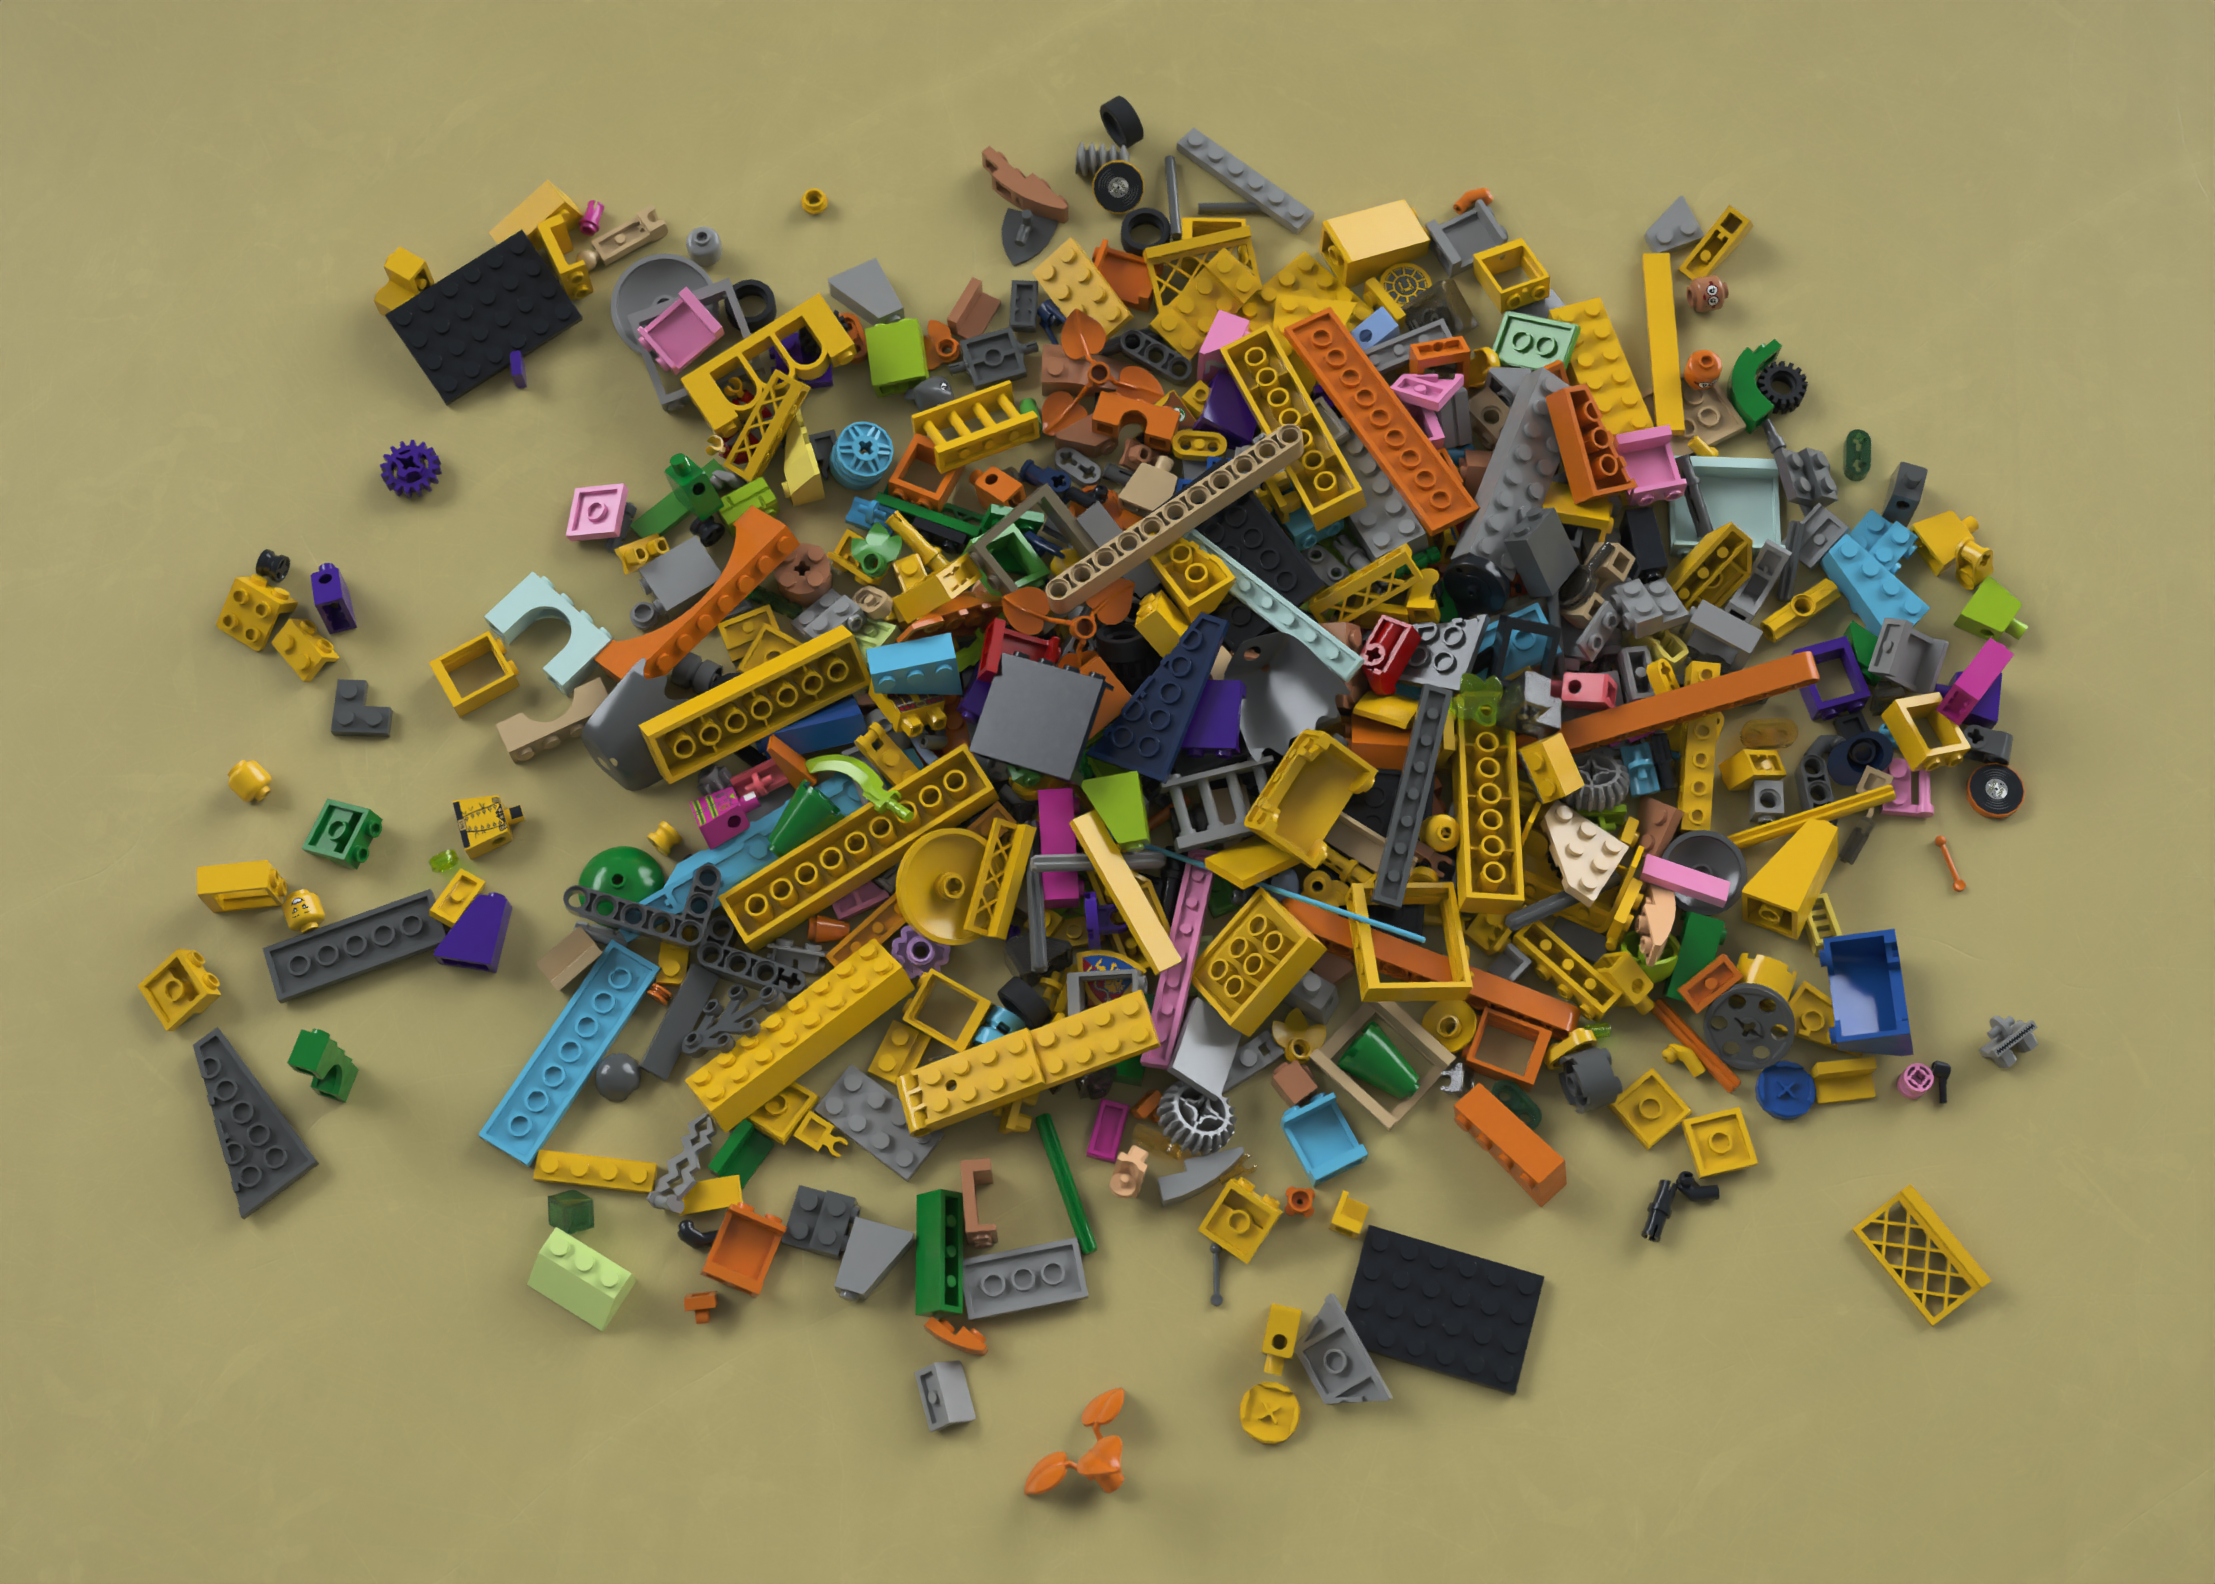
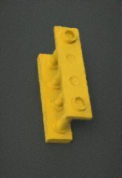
M1010 380L911 415L913 435L915 436L916 433L923 436L928 435L936 445L934 446L936 468L941 474L1040 438L1037 414L1034 411H1030L1020 415L1013 406V389ZM1002 408L1010 419L996 424L988 413ZM978 417L985 428L971 433L964 422ZM953 426L960 437L946 442L939 431Z

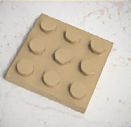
M1684 372L1680 373L1685 433L1684 435L1671 437L1670 445L1673 455H1697L1687 446L1688 442L1696 435L1709 447H1713L1745 430L1747 425L1717 383L1708 390H1697L1687 384ZM1650 388L1642 392L1641 396L1653 425L1656 427L1653 389Z

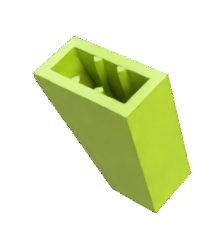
M1138 771L1083 780L1081 788L1122 849H1127V852H1136L1143 850L1145 845H1151L1142 781Z

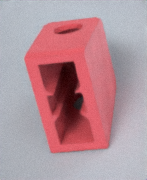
M1564 673L1563 681L1550 680L1547 695L1551 698H1561V701L1569 708L1603 711L1615 707L1618 684L1609 674Z

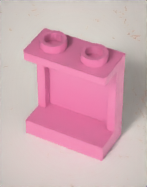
M687 286L678 293L680 298L644 329L642 326L637 329L641 336L638 339L640 344L648 352L653 350L659 356L656 361L665 372L671 370L675 376L725 334L723 327Z
M1670 425L1615 435L1613 445L1619 457L1623 455L1628 465L1625 469L1630 479L1634 478L1638 485L1637 488L1625 492L1629 506L1637 504L1639 506H1647L1654 501L1663 499L1673 501L1683 496L1687 481L1685 478L1681 479L1670 445L1672 437Z

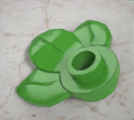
M875 522L865 540L853 538L851 542L852 556L861 563L864 573L873 578L882 576L886 572L888 564L898 558L902 549L901 536L895 535L890 537L887 529L879 522ZM878 560V566L874 568V562Z

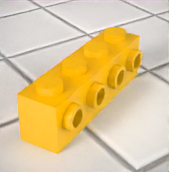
M1538 920L1522 927L1514 935L1511 943L1532 961L1531 965L1534 967L1535 973L1542 980H1549L1556 986V990L1562 998L1573 1001L1579 1007L1581 1014L1588 1020L1593 1019L1596 1023H1599L1622 996L1623 993L1541 921Z

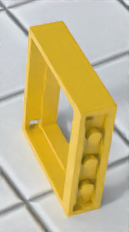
M1454 882L1407 883L1402 903L1439 904L1453 982L1380 983L1370 925L1348 918L1362 1002L1465 1000L1470 990L1473 989L1472 979L1474 973L1469 970L1468 964L1470 950L1464 942L1465 923L1463 919H1460ZM1352 883L1345 896L1347 911L1369 918L1367 905H1379L1370 902L1375 883Z

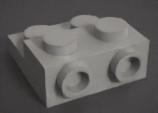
M1638 578L1613 587V595L1610 596L1611 605L1615 611H1619L1625 628L1631 630L1636 639L1689 622L1688 611L1665 578L1644 585Z
M831 588L825 595L791 621L790 624L794 631L805 640L810 641L840 625H843L853 634L866 624L868 620L858 604L845 594L841 596Z

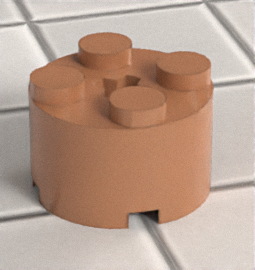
M800 543L774 569L779 593L796 607L808 608L833 586L828 557L819 546Z

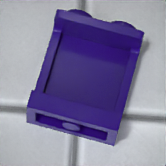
M1219 370L1208 385L1210 388L1202 414L1195 422L1192 431L1220 433L1227 441V448L1235 450L1236 447H1243L1251 443L1257 422L1232 376Z
M1207 680L1180 748L1187 753L1188 757L1203 758L1204 754H1215L1217 758L1231 759L1233 755H1241V748L1238 744L1242 698L1246 699L1247 689L1241 680Z

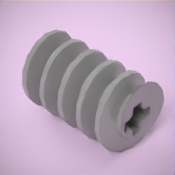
M1080 142L1076 154L1075 175H1077L1079 168H1081L1083 176H1087L1091 169L1095 177L1096 172L1105 163L1112 160H1125L1129 162L1130 153H1127L1125 145H1122L1120 151L1117 152L1115 144H1112L1109 151H1106L1104 143H1101L1099 150L1096 151L1094 143H1090L1088 150H1085L1084 143Z

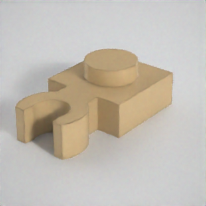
M1867 765L1856 788V792L1863 793L1888 784L1891 785L1894 776ZM1874 807L1869 808V811L1866 815L1867 819H1870L1873 816L1875 811Z

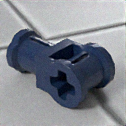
M1026 460L1021 467L1018 480L1020 482L1026 481L1037 488L1048 483L1064 505L1070 501V499L1066 498L1071 486L1070 476L1064 471H1056L1048 466L1044 470L1035 465L1033 460Z

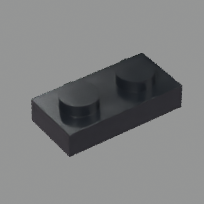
M918 516L915 517L912 526L928 543L941 547L943 551L949 554L957 553L962 555L968 545L967 535Z

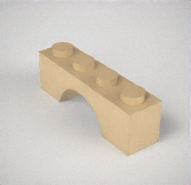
M599 677L574 688V698L571 707L562 717L554 721L537 722L529 719L521 712L495 725L513 762L526 761L541 750L553 749L563 740L581 736L585 724L608 696V693Z

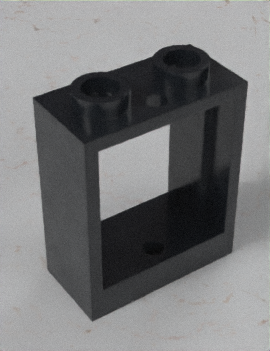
M1653 506L1625 510L1619 526L1620 545L1636 558L1627 578H1631V580L1639 578L1643 585L1662 579L1668 568V562Z
M1500 614L1485 681L1494 684V690L1510 693V689L1515 688L1521 690L1520 695L1537 698L1538 693L1547 695L1562 627ZM1512 629L1548 636L1537 685L1501 678Z

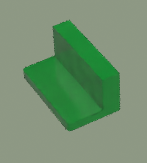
M744 1119L732 1132L708 1165L711 1174L717 1178L739 1175L742 1191L770 1153L774 1143L756 1131L753 1124Z

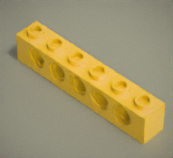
M1692 661L1685 668L1684 687L1719 677L1721 663ZM1718 712L1683 722L1681 725L1678 770L1679 788H1677L1676 808L1683 811L1684 814L1674 835H1682L1695 830L1710 831Z

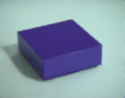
M512 351L510 354V365L513 381L517 388L527 387L523 357L520 351Z

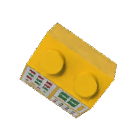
M1561 732L1516 749L1518 758L1538 802L1545 804L1557 800L1585 785Z

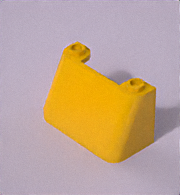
M1305 729L1294 740L1244 820V826L1308 867L1316 869L1328 856V851H1326L1327 844L1323 841L1353 793L1360 794L1370 790L1375 782L1374 777L1378 770L1328 733Z

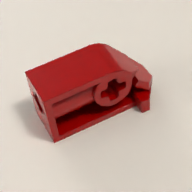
M1383 614L1360 653V656L1365 660L1362 665L1365 676L1369 680L1371 689L1377 695L1395 694L1397 690L1395 685L1422 639L1413 625Z

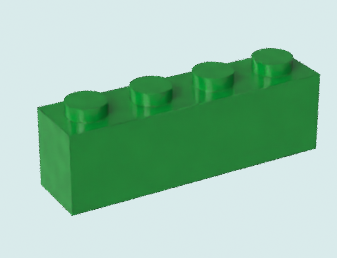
M938 1189L918 1194L916 1198L915 1315L930 1318L933 1316L936 1319L963 1314V1193Z

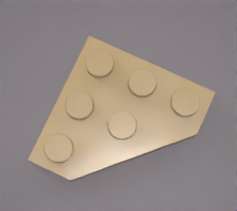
M1555 800L1540 824L1543 832L1548 834L1551 843L1549 849L1555 866L1560 867L1563 876L1561 882L1565 892L1590 908L1629 849V846L1559 800Z

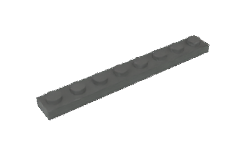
M1428 683L1422 686L1370 902L1396 910L1402 907L1453 693L1451 690Z

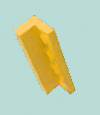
M775 369L723 466L750 482L763 476L811 387ZM779 378L791 384L786 395L776 397L774 387ZM773 403L775 409L773 419L763 421L761 411L764 405ZM760 427L762 439L759 444L751 446L748 434L751 429ZM747 451L749 463L745 470H742L734 465L733 462L738 453Z
M1406 542L1316 594L1310 599L1309 609L1319 624L1328 623L1321 613L1328 608L1341 610L1339 619L1332 623L1349 622L1423 580V575L1412 560V550ZM1407 564L1414 575L1406 581L1394 578L1396 569ZM1377 580L1389 583L1387 591L1383 594L1370 592L1371 584ZM1355 594L1364 596L1365 599L1362 606L1353 608L1345 606L1347 597Z
M998 817L993 819L963 930L991 939L1006 940L1036 827L1027 824H1015ZM1001 826L1012 830L1010 841L1003 846L998 838ZM1000 854L1003 860L1002 870L994 874L990 863L992 857ZM992 882L996 892L994 898L986 901L982 892L984 886ZM982 910L985 911L988 917L985 929L973 926L976 914Z

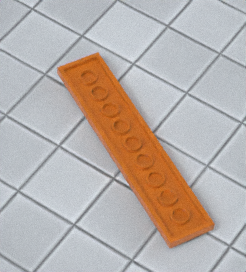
M1331 307L1284 328L1283 335L1431 537L1471 518L1477 512L1479 506Z

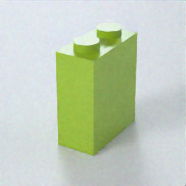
M904 318L899 322L890 324L880 323L873 327L865 328L872 386L878 398L905 393L907 389H914L919 383L929 378L923 330L917 318Z

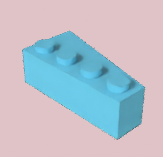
M1847 533L1827 552L1819 563L1829 579L1837 585L1839 593L1842 592L1850 603L1848 606L1853 613H1857L1866 625L1864 628L1879 637L1884 618L1907 620L1913 623L1914 627L1930 609L1926 603Z

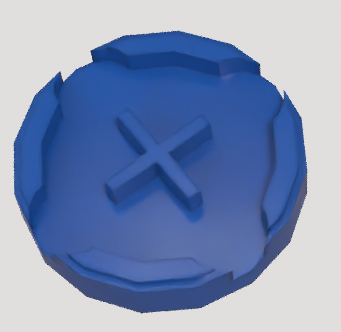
M1778 1061L1774 1065L1765 1068L1759 1075L1755 1086V1093L1758 1103L1766 1113L1777 1119L1792 1120L1806 1114L1813 1105L1816 1087L1812 1076L1808 1075L1801 1065L1790 1061Z

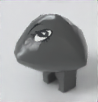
M934 376L922 381L914 389H907L905 400L915 401L914 405L922 412L953 401L954 394L946 378Z

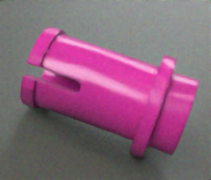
M590 200L584 217L579 221L580 231L585 235L593 236L599 231L600 226L598 223L604 211V205L599 201L596 208H594L595 200Z

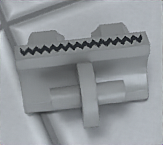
M1996 1015L1990 1019L1989 1022L1992 1029L1987 1032L1988 1037L1992 1040L1980 1048L1979 1051L1983 1057H1991L2000 1068H2008L2017 1060L2010 1049L2016 1044L2020 1052L2026 1053L2038 1045L2032 1032L2038 1027L2033 1020L2027 1023L2021 1020L2015 1022L2011 1016L2003 1019Z

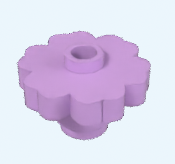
M910 926L903 927L901 929L902 938H896L892 942L893 949L891 955L903 966L909 979H914L917 976L921 977L924 972L928 973L931 968L940 973V966L946 965L949 962V945L928 941L918 935ZM922 946L926 949L924 957L916 956L915 949Z

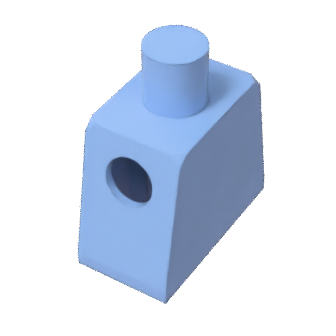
M1383 306L1350 332L1362 350L1400 336L1399 325Z

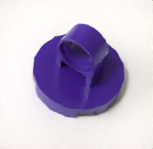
M1096 891L1084 892L1089 950H1101L1100 935L1119 934L1126 932L1129 928L1126 923L1118 926L1111 922L1112 914L1119 912L1115 904L1097 906Z

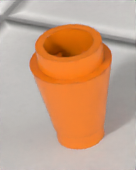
M821 915L809 917L807 940H814V943L843 940L849 935L850 923Z

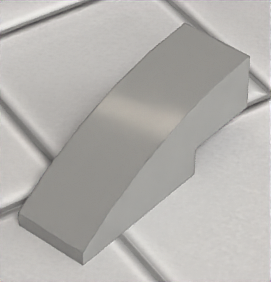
M1243 1146L1185 1159L1183 1166L1185 1172L1159 1177L1157 1186L1162 1207L1183 1202L1219 1182L1243 1159Z

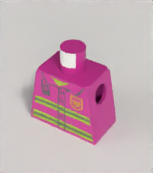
M733 787L722 789L689 802L698 827L710 850L748 829L750 823L746 813L761 807L754 791L738 798Z

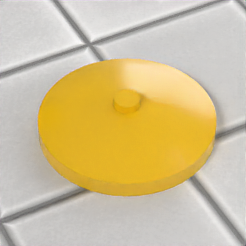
M961 828L934 830L916 840L902 858L896 877V897L899 909L908 925L918 935L928 941L942 945H962L982 937V935L963 930L987 840L979 834ZM999 854L992 857L990 863L994 874L1002 870L1003 862ZM992 882L986 884L982 892L986 901L994 898L996 892ZM984 910L976 914L973 926L982 929L986 928L988 917Z

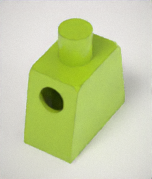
M1987 575L1953 624L1957 628L1988 641L1989 638H1992L1996 642L2004 631L2019 640L2028 628L2026 624L2014 618L2022 606L2021 602L1989 575Z

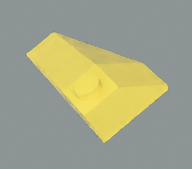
M800 408L786 432L784 460L786 481L781 482L785 498L791 497L793 507L825 498L820 471L809 441L806 426H804Z

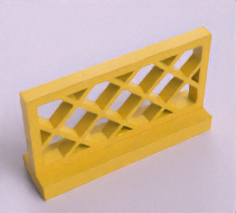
M1246 225L1145 248L1143 257L1147 264L1158 314L1166 307L1163 306L1161 294L1165 287L1177 295L1181 292L1168 284L1175 271L1189 279L1185 285L1186 287L1194 279L1201 265L1203 267L1207 265L1204 262L1207 255L1212 252L1218 253L1223 247L1230 249L1229 252L1232 253L1235 247L1245 245L1248 257L1242 265L1261 282L1251 242L1250 226ZM1205 254L1202 259L1196 257ZM1185 258H1191L1199 263L1192 276L1178 268L1181 261ZM1179 260L1176 265L1170 263L1172 261ZM1248 261L1250 262L1251 269L1246 266ZM1164 263L1173 269L1166 282L1156 276L1154 265ZM1158 283H1160V284L1163 285V287L1161 288L1160 291H1159ZM1262 286L1257 290V292L1263 290Z
M1911 1183L1852 1229L1931 1327L1992 1281ZM1897 1202L1906 1211V1223L1888 1221L1889 1208ZM1884 1213V1220L1876 1219ZM1910 1217L1915 1221L1917 1225L1910 1224ZM1870 1223L1883 1225L1882 1242L1869 1240L1862 1229ZM1888 1225L1905 1228L1904 1245L1886 1242ZM1909 1228L1919 1229L1925 1233L1926 1247L1908 1245ZM1930 1241L1937 1249L1930 1248ZM1874 1245L1881 1246V1253ZM1886 1247L1903 1249L1902 1266L1892 1265L1885 1259ZM1908 1250L1925 1252L1924 1269L1906 1266ZM1930 1252L1942 1254L1947 1260L1946 1272L1928 1269ZM1951 1266L1955 1269L1957 1273L1950 1272ZM1894 1269L1901 1270V1277ZM1906 1271L1923 1273L1922 1290L1910 1289L1906 1285ZM1928 1274L1945 1276L1944 1293L1926 1291ZM1950 1277L1962 1278L1970 1289L1962 1296L1948 1294ZM1915 1294H1922L1921 1302ZM1926 1295L1944 1297L1943 1310L1935 1317L1925 1308ZM1948 1298L1956 1299L1953 1303L1947 1306Z

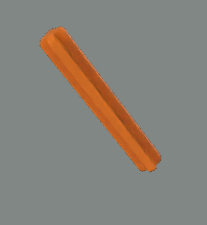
M1660 998L1655 1001V1006L1651 1012L1685 1047L1691 1048L1705 1069L1727 1092H1733L1741 1084V1080L1664 999Z

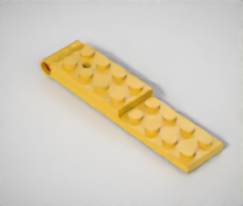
M1138 990L1029 1031L1026 1027L911 1071L912 1073L898 1077L895 1082L910 1136L922 1137L938 1129L1161 1046L1145 995L1142 990ZM954 1085H957L956 1089L954 1091H951V1088Z

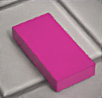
M1101 1098L1086 1157L1115 1164L1130 1105Z

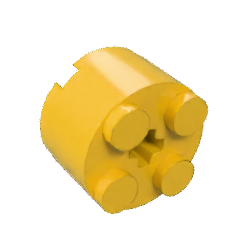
M1749 953L1740 954L1736 968L1743 978L1734 985L1741 983L1761 984L1779 993L1788 1003L1797 972L1793 970L1792 973H1789L1787 971L1789 967L1787 964L1764 955L1757 954L1755 959L1747 958ZM1741 995L1731 996L1735 1001L1746 1003V1000ZM1763 999L1759 1002V1007L1763 1011L1770 1012L1776 1008V1004L1771 999Z

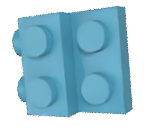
M1872 509L1849 533V536L1893 575L1901 568L1902 565L1899 562L1903 557L1908 560L1918 548L1915 544L1918 539L1916 534L1897 520L1894 524H1891Z

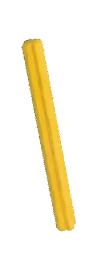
M1888 784L1729 835L1727 838L1739 850L1797 832L1810 818L1826 821L1835 820L1894 801L1896 795L1893 786Z

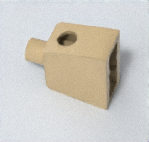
M1161 455L1155 466L1141 463L1119 494V508L1126 509L1141 517H1146L1175 495L1178 477L1170 473L1174 461Z

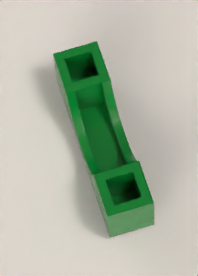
M313 1028L312 1032L301 1029L287 1064L296 1072L312 1076L311 1088L318 1095L346 1103L359 1070L352 1063V1059L344 1054L345 1051L338 1048V1043L329 1038V1033Z

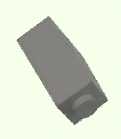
M876 258L828 278L831 296L872 326L880 323H895L905 318L904 308Z
M855 1217L834 1285L836 1292L840 1293L839 1297L852 1302H857L858 1298L866 1300L914 1245V1232Z

